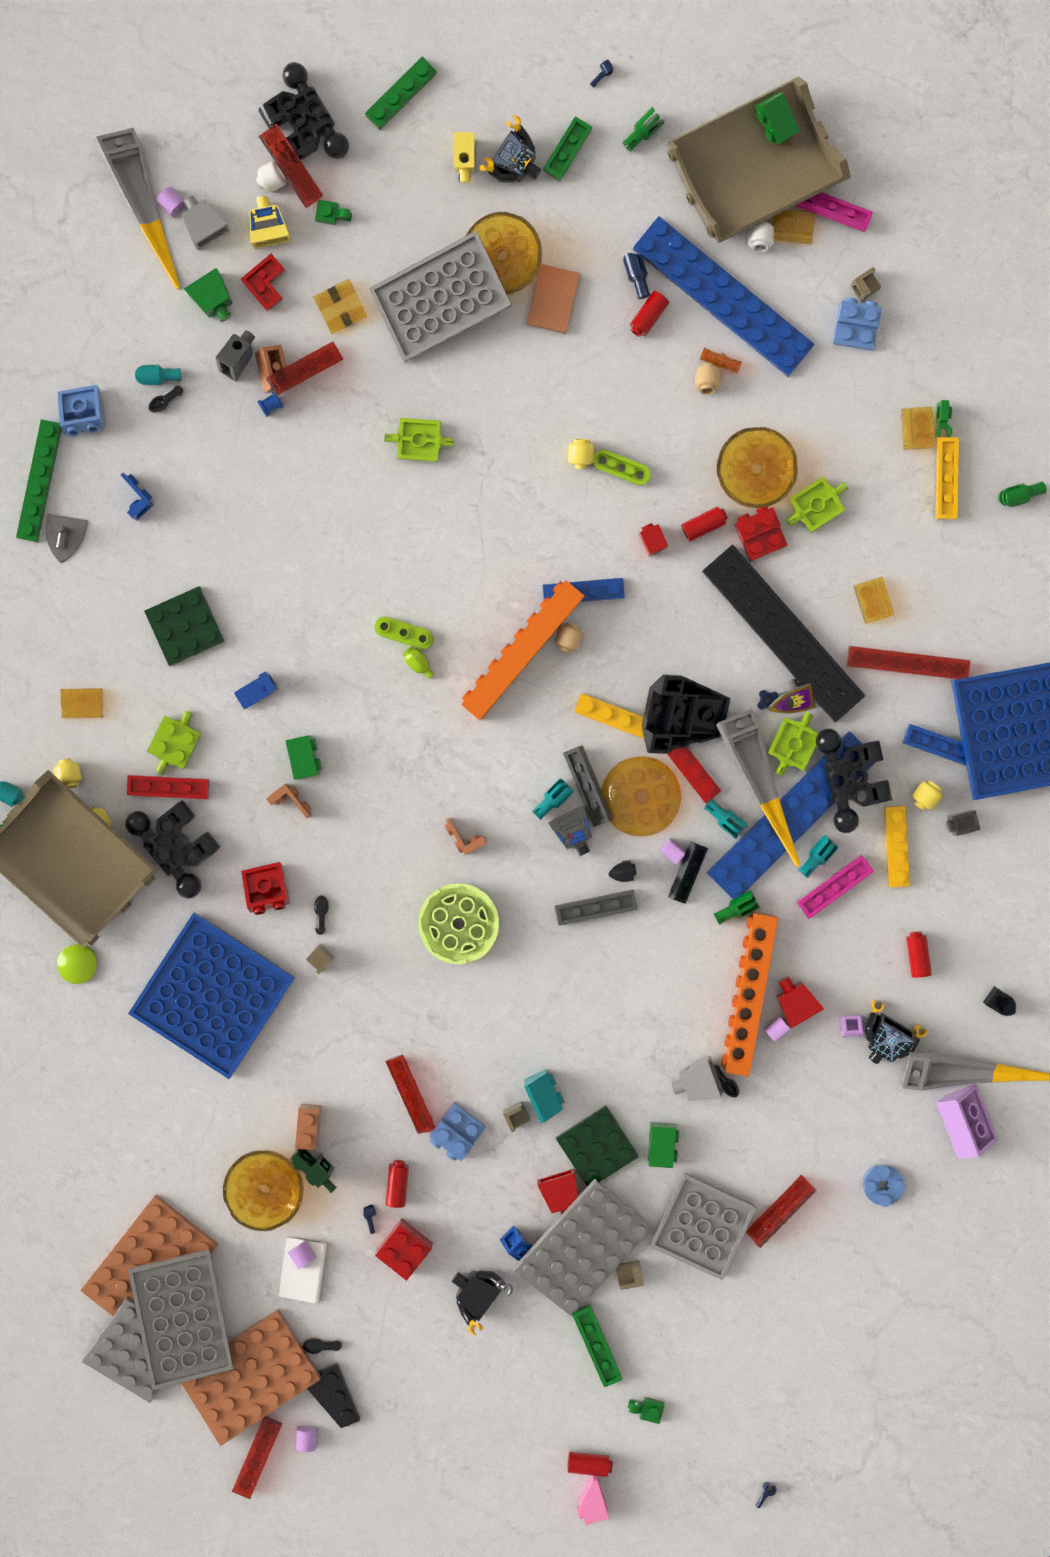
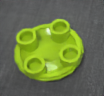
M79 944L66 947L60 953L57 960V969L60 976L72 984H82L89 981L97 969L95 952L88 947L83 949Z

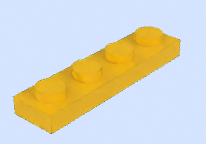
M957 437L937 438V520L958 519L959 438Z
M581 693L574 711L575 713L644 739L642 716Z
M906 806L884 807L888 887L910 886Z

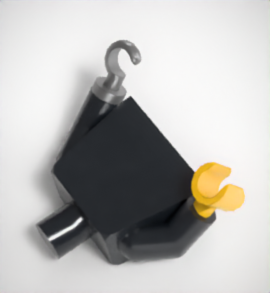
M473 1270L467 1278L457 1272L451 1281L459 1287L456 1293V1303L461 1316L469 1326V1333L476 1336L477 1334L474 1331L476 1326L479 1330H483V1326L476 1323V1320L479 1321L502 1289L506 1290L509 1287L507 1296H510L513 1292L512 1285L506 1284L494 1271L479 1270L477 1272Z

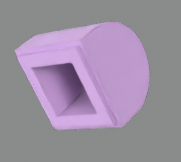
M172 187L164 189L157 198L158 203L171 217L185 206L183 198Z
M672 838L660 850L674 864H677L685 855V850Z
M861 1015L841 1016L840 1031L842 1038L863 1037L864 1031Z
M779 1017L764 1030L776 1042L790 1031V1028Z
M306 1240L287 1252L298 1270L316 1258Z
M297 1426L296 1450L300 1452L316 1450L317 1427Z

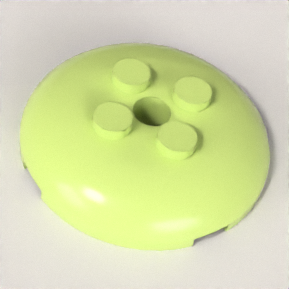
M454 883L437 889L426 899L420 910L418 929L425 947L433 956L451 964H466L481 958L491 949L498 935L499 917L494 903L486 893L469 884ZM462 918L465 923L464 927L456 928L453 924L454 919Z

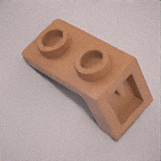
M284 784L266 798L270 805L275 803L280 805L287 799L286 795L288 794L306 818L312 816L310 813L311 807L305 800L302 802L298 798L299 792L293 785Z
M451 818L446 819L447 824L445 828L450 836L454 834L457 839L455 845L460 853L464 852L467 855L487 843L484 836L479 838L477 834L468 839L469 844L465 845Z

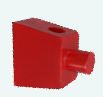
M789 976L778 982L783 992L777 995V999L786 1023L791 1029L824 1010L823 1006L802 982L794 985Z
M574 1169L537 1180L538 1188L551 1213L560 1211L562 1215L578 1197Z

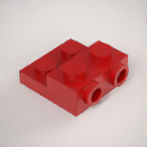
M768 506L761 507L756 510L757 514L751 517L749 513L737 518L739 522L734 524L750 562L788 546L773 507L769 509Z
M281 862L241 871L246 905L250 913L254 912V915H261L266 913V909L282 910L286 908L285 905L290 904Z

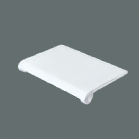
M287 1237L279 1297L317 1304L320 1299L327 1243L306 1240L316 1258L298 1270L287 1252L305 1240Z

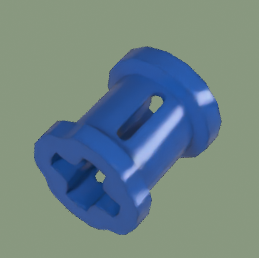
M275 391L268 398L257 401L266 417L279 407H284Z

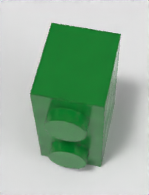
M775 93L755 106L757 110L756 116L759 122L763 123L766 130L765 136L772 144H780L800 131L783 93Z
M312 735L285 740L294 780L320 775L319 770H322L320 758H316L315 751L318 750L316 739H312Z
M650 1122L649 1167L673 1168V1162H677L678 1151L674 1150L675 1142L679 1141V1130H676L675 1124Z

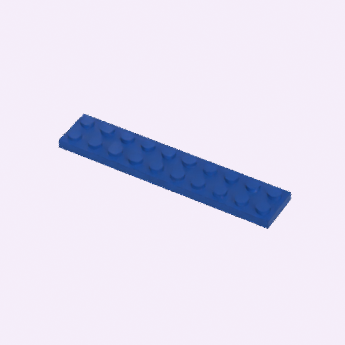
M660 216L656 218L634 245L633 250L637 254L642 255V258L787 377H789L815 345Z
M850 731L841 738V746L837 750L839 759L847 747L862 744ZM851 751L848 755L851 762L857 760L855 751ZM825 755L780 799L793 844L834 804L831 801L823 763L827 762ZM875 763L867 764L865 770L868 771ZM859 771L853 773V780L855 782L862 777ZM837 775L833 778V784L836 787L840 786L842 778ZM764 815L706 873L734 899L744 894L787 850L767 816Z

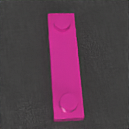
M822 192L795 205L864 233L873 214L872 211Z
M860 855L796 903L806 917L810 919L873 873L874 870L863 855Z

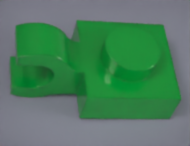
M318 200L315 221L336 225L337 219L351 222L352 213H350V209H339L337 202Z
M941 400L937 403L936 437L941 435L942 429L946 430L947 437L952 435V428L947 424L952 416V407L949 406V400Z
M646 1397L643 1403L632 1399L629 1400L628 1408L630 1413H640L641 1420L660 1424L665 1406L664 1402Z

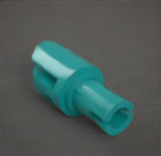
M160 364L142 365L135 371V378L142 385H161L163 381H181V368L162 369Z
M560 778L544 794L545 799L532 812L542 820L553 807L558 809L574 793V790Z
M6 781L0 782L1 802L13 807L24 800L25 796L22 795V789Z
M713 799L704 807L705 810L718 819L717 825L735 839L738 837V834L742 833L743 828L748 826V823L731 809L724 810Z
M823 835L808 852V860L798 871L806 878H809L819 865L827 863L839 847L826 835Z

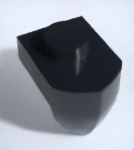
M630 859L617 864L608 873L609 877L619 882L634 881V876L637 875L635 863L631 864Z
M994 986L983 1003L1003 1016L1016 1014L1015 1000Z

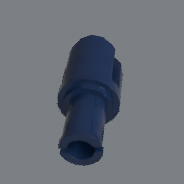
M627 253L623 258L628 280L634 283L638 299H645L651 294L645 280L648 272L642 255Z

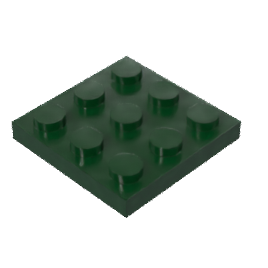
M200 586L144 611L169 666L225 642Z
M607 1105L556 1137L559 1145L586 1186L594 1179L601 1182L639 1157Z

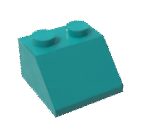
M547 1070L524 1079V1087L541 1124L562 1111V1104L565 1103L561 1092H556L554 1088L556 1081L553 1074H548Z

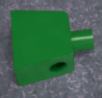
M217 268L184 288L191 299L208 317L216 314L221 322L231 317L226 307L233 302Z

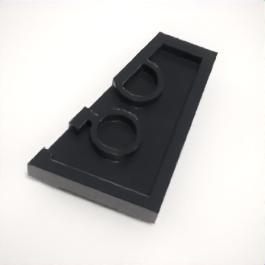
M338 1363L319 1370L318 1372L322 1378L308 1387L307 1390L340 1428L360 1421L359 1413Z

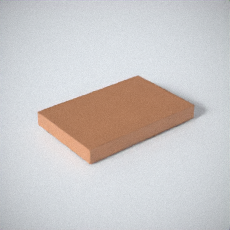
M541 264L527 325L566 334L580 273Z

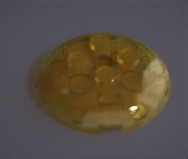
M509 212L491 213L474 223L466 236L474 231L478 232L507 295L519 292L528 286L538 273L542 261V245L534 227L523 217ZM501 251H507L505 260L498 259Z
M766 427L745 428L736 432L725 442L717 459V477L723 491L734 502L748 508H766L780 502L791 491L798 475L797 456L793 446L782 434ZM758 464L762 470L760 473H753L751 466Z
M637 756L621 761L608 773L601 789L613 817V820L610 821L611 824L620 831L632 836H650L661 832L675 819L681 804V789L677 777L667 765L651 757ZM639 791H644L647 794L644 802H638L636 799V794Z
M256 1150L241 1156L229 1168L223 1183V1199L230 1211V1215L239 1224L256 1231H271L287 1224L296 1215L303 1200V1180L300 1172L293 1167L292 1161L286 1156L275 1151ZM265 1184L268 1187L269 1192H261L259 1188L260 1185Z

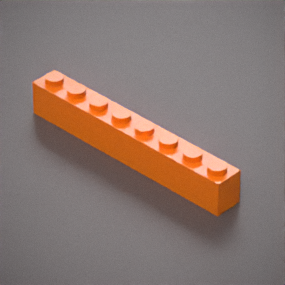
M567 580L564 583L560 581L554 587V595L543 600L540 604L542 609L538 614L534 612L528 618V626L517 631L514 635L516 640L512 645L508 643L502 649V657L499 660L494 659L488 666L490 671L486 676L482 674L476 680V688L473 691L468 690L462 697L464 702L461 705L477 719L481 720L585 597Z

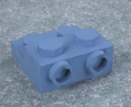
M855 298L842 300L839 304L833 344L873 351L882 307L877 306L878 303L874 301H866L865 304L857 303L858 300Z
M98 385L58 391L60 427L65 434L78 436L82 431L96 433L100 430L99 428H105Z
M454 1102L430 1133V1142L438 1149L441 1146L448 1151L446 1153L447 1156L452 1160L456 1161L459 1159L462 1161L486 1126Z

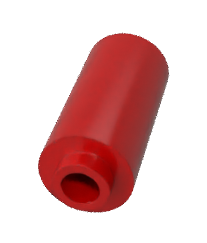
M653 291L631 321V332L638 337H641V335L646 336L669 305V300L661 293Z
M717 506L681 524V528L687 540L692 542L726 525L725 520L728 517L725 510Z
M922 931L910 932V936L906 937L911 977L922 978L931 976L927 935L922 934Z
M394 1160L393 1163L389 1164L385 1205L388 1207H405L409 1165L405 1164V1161Z
M569 1452L567 1473L608 1477V1473H612L613 1460H609L607 1455Z

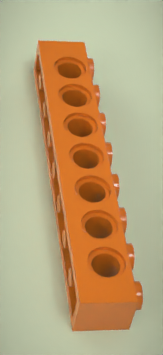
M752 912V915L747 918L746 928H749L748 936H744L743 939L745 953L744 956L741 955L739 967L742 968L741 975H737L735 987H738L737 995H734L732 999L734 1013L729 1016L728 1027H731L730 1035H726L725 1046L727 1051L726 1054L722 1055L721 1066H724L723 1069L726 1073L750 1076L777 929V916ZM756 930H764L765 934L762 939L755 938ZM754 949H760L761 955L757 959L751 957V952ZM750 969L757 970V976L753 979L747 976ZM749 988L753 989V996L745 998L744 991ZM742 1009H750V1015L747 1018L740 1017ZM740 1028H744L747 1031L746 1035L742 1038L736 1036ZM736 1048L743 1049V1054L740 1057L733 1056V1051Z

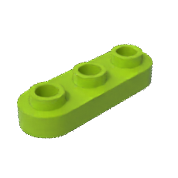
M603 449L594 454L593 465L599 471L637 486L645 485L650 479V470L643 464ZM605 458L606 463L600 464L599 459ZM619 465H623L625 467V470L623 472H620L617 467ZM641 472L643 473L644 477L642 479H638L636 477V474Z
M380 617L375 622V631L382 637L419 649H428L433 644V635L426 629L389 617ZM383 623L388 624L387 630L381 629ZM402 629L407 630V635L404 637L400 635ZM422 635H425L427 637V640L424 643H421L419 641V638Z

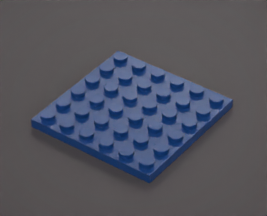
M1050 662L951 680L972 799L978 800L1050 786Z
M194 912L128 1014L230 1079L296 977Z

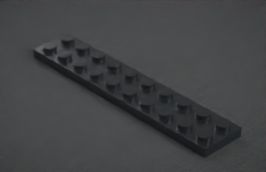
M733 544L702 571L802 686L811 683L814 700L834 723L866 696Z

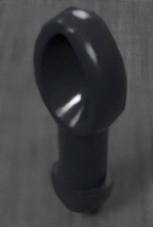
M177 385L166 395L153 398L149 403V411L153 413L163 411L171 400L178 395H182L183 388Z
M323 895L319 896L314 903V911L317 915L315 931L318 935L325 933V915L329 910V903Z
M715 1064L714 1066L725 1094L734 1098L738 1097L739 1088L736 1082L728 1079L720 1070V1067Z
M312 1338L305 1341L302 1347L308 1353L318 1354L322 1350L339 1351L342 1348V1343L338 1340L322 1342L317 1338Z

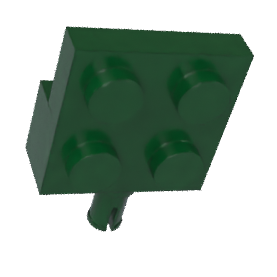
M296 1149L290 1158L292 1160L291 1163L296 1170H301L306 1175L305 1178L310 1185H315L317 1188L324 1185L330 1193L337 1188L329 1180L334 1167L322 1154L314 1158L307 1150Z

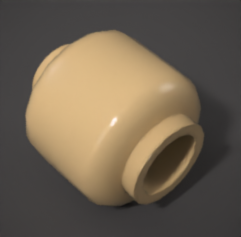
M704 363L696 369L695 388L701 394L712 395L720 389L721 370L713 363Z
M567 622L565 625H560L554 640L555 644L559 646L558 650L570 654L571 650L577 651L583 638V632L580 631L581 627Z

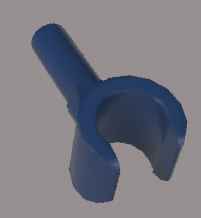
M605 60L600 64L602 72L590 83L592 87L602 78L613 73V67L609 60Z
M370 1204L364 1207L363 1216L367 1219L370 1234H374L375 1230L371 1217L376 1215V1210Z
M769 1482L763 1484L764 1492L756 1504L757 1508L762 1506L768 1496L776 1494L777 1489L775 1486L770 1491H767L770 1485Z

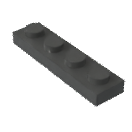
M583 745L564 752V757L593 827L613 820Z
M633 889L555 905L559 926L638 910Z

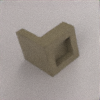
M874 267L854 279L850 284L861 302L881 289V285L873 275L876 271Z
M319 944L306 960L317 969L316 973L320 974L335 957Z
M522 1101L503 1111L511 1132H514L516 1127L530 1121Z
M639 1260L621 1263L616 1268L620 1290L644 1286Z

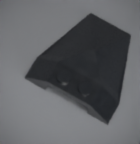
M663 674L649 687L643 716L642 730L647 752L667 754L680 747L687 748L690 744L696 742L702 743L722 737L716 724L726 719L731 698L682 675Z

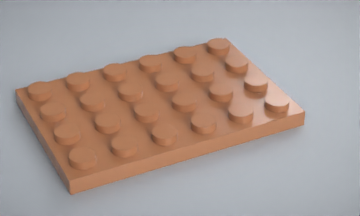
M155 1195L80 1291L114 1316L127 1296L134 1299L128 1268L209 1249L211 1254L218 1243Z
M279 1309L228 1342L233 1364L232 1370L181 1383L220 1446L322 1378Z

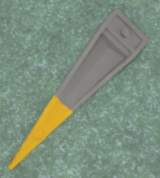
M134 128L96 136L95 143L101 153L105 167L176 289H179L180 284L159 218L142 145Z
M750 709L717 723L716 726L725 742V748L797 867L800 866V861L777 794L761 726L753 710Z
M909 1052L901 1085L903 1089L923 1091L976 1083L1050 1081V1073L935 1052H928V1054Z

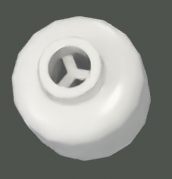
M271 161L258 169L256 180L261 189L265 188L268 192H274L286 185L288 174L281 163Z
M763 221L748 229V246L753 251L763 253L773 246L774 227L770 223Z

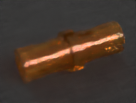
M705 347L700 357L702 361L713 363L719 369L721 367L735 374L738 373L742 361L725 356V353L719 354Z

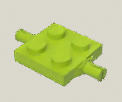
M400 418V427L397 434L385 433L384 442L397 443V459L438 462L441 446L453 447L454 438L441 437V421Z
M824 476L788 499L794 507L796 514L786 519V522H790L788 525L791 527L798 521H801L810 533L845 511L838 495L848 490V487H844L846 484L843 482L838 487L833 488L828 484Z
M185 710L181 721L167 716L163 717L147 750L148 753L161 760L156 772L164 775L168 764L175 765L181 769L185 768L202 734L192 729L188 724L193 713Z
M806 711L801 722L784 717L767 751L768 754L776 757L781 762L775 772L776 774L783 776L788 766H794L802 771L805 770L816 747V737L818 734L808 726L813 714H809Z

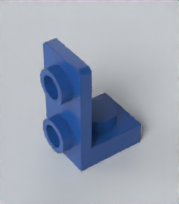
M123 472L120 475L142 498L141 500H135L129 506L130 510L127 511L131 518L137 521L154 506L151 501L153 497L145 489L141 490L137 486L139 482L132 474L127 475Z
M269 672L261 673L258 675L259 678L235 691L234 694L243 709L249 708L279 690Z
M514 1225L500 1239L507 1253L517 1261L533 1246L525 1240L519 1229Z

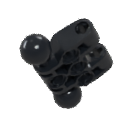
M296 62L287 64L282 74L283 81L287 87L296 89L298 94L295 95L282 91L258 109L269 129H275L289 122L294 130L291 135L283 139L279 144L289 164H295L317 151L320 136L322 135L325 137V153L333 159L344 158L349 150L348 139L345 135L335 132L333 129L335 122L313 87H308L306 83L308 79L306 68ZM287 101H293L290 107H284ZM314 108H320L317 114H311ZM297 119H303L300 125H294ZM307 136H313L311 142H305Z
M824 729L817 734L816 746L822 753H825L827 760L823 765L831 801L836 803L838 809L834 816L835 828L842 833H851L858 827L859 816L849 807L848 800L862 807L893 800L889 781L883 780L868 783V773L865 770L867 764L884 760L880 741L877 740L847 747L839 759L837 753L841 746L839 733L833 729ZM851 751H855L857 754L855 762H851L848 758ZM855 771H859L862 775L859 782L853 780V773ZM837 775L842 778V783L838 787L833 784V778ZM860 791L866 793V799L862 802L857 798Z
M183 800L157 819L156 834L151 831V821L145 812L134 811L130 813L125 821L127 831L131 835L141 836L145 841L143 844L144 848L154 861H156L168 877L172 875L176 879V890L181 897L186 899L196 897L201 890V881L195 874L186 873L181 867H198L218 851L221 846L209 832L204 833L193 843H190L188 836L182 833V828L195 818V814ZM165 821H169L171 824L168 832H164L162 829V824ZM178 836L184 840L180 848L176 847L174 843ZM162 849H165L168 853V857L164 861L159 858V852ZM190 852L196 854V861L194 863H190L187 860V855Z

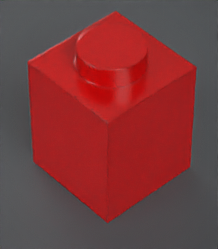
M650 523L641 528L642 531L639 533L648 557L667 549L668 544L659 524L654 526L653 523Z

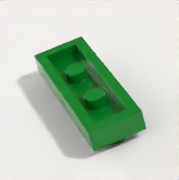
M575 116L544 166L543 171L561 181L592 131V126Z

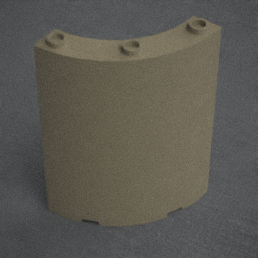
M800 77L667 142L670 149L667 151L669 159L676 165L687 191L686 198L688 203L694 205L706 226L710 238L714 237L718 243L851 178L847 159L839 152L835 145L830 146L826 140L828 139V134L821 120L816 121L812 112L815 106L808 84ZM775 93L784 94L800 130L780 144H772L767 140L765 136L766 130L763 123L759 122L755 108L757 104Z
M47 770L24 795V800L21 803L19 802L8 813V817L2 822L4 825L0 826V874L84 949L88 944L92 946L100 938L97 934L119 911L124 913L130 907L131 903L129 901L144 885L148 887L156 879L153 875L157 872V869L52 772Z

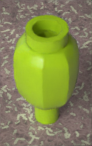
M410 646L402 653L405 656V662L416 673H423L428 679L434 675L429 668L428 659L418 648Z

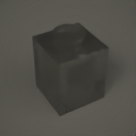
M967 810L948 815L946 825L948 831L952 832V835L959 836L981 830L976 810Z

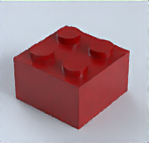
M401 1218L378 1247L375 1256L407 1281L432 1250L433 1242Z

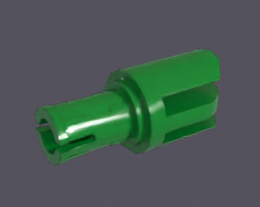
M653 107L636 122L634 131L622 142L624 146L627 145L626 149L632 152L642 140H648L665 123L664 120L657 122L660 116L656 113L643 125L655 112Z
M1041 481L1029 486L1024 483L1011 486L1000 492L998 500L1002 505L1008 507L1029 502L1031 497L1046 494V485Z
M750 890L732 899L728 907L713 914L718 924L721 925L733 917L740 919L760 907L753 892Z

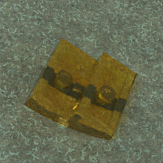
M350 279L313 296L331 334L367 317Z

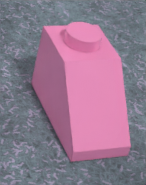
M591 1476L579 1498L580 1506H577L580 1519L584 1518L585 1525L609 1519L608 1508L598 1476Z

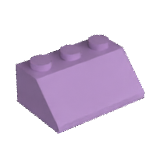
M976 1084L950 1093L937 1102L938 1110L942 1115L958 1159L979 1157L998 1141Z

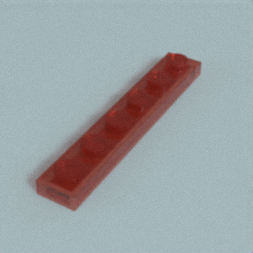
M849 646L846 666L947 679H962L969 677L971 660Z

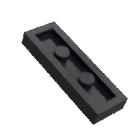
M690 841L668 898L686 904L708 848Z

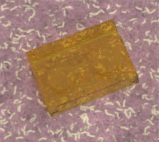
M785 210L773 216L774 241L811 245L815 213Z
M932 406L902 408L903 450L933 448Z
M883 576L853 586L865 624L895 615Z
M102 688L60 689L61 718H103Z

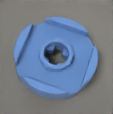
M875 1165L865 1173L863 1178L865 1195L871 1202L883 1207L897 1202L905 1189L901 1174L890 1165ZM887 1180L888 1187L886 1189L880 1190L879 1182H885Z

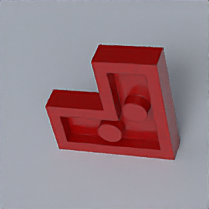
M272 253L241 278L244 285L267 312L282 300V297L270 283L285 272V269Z

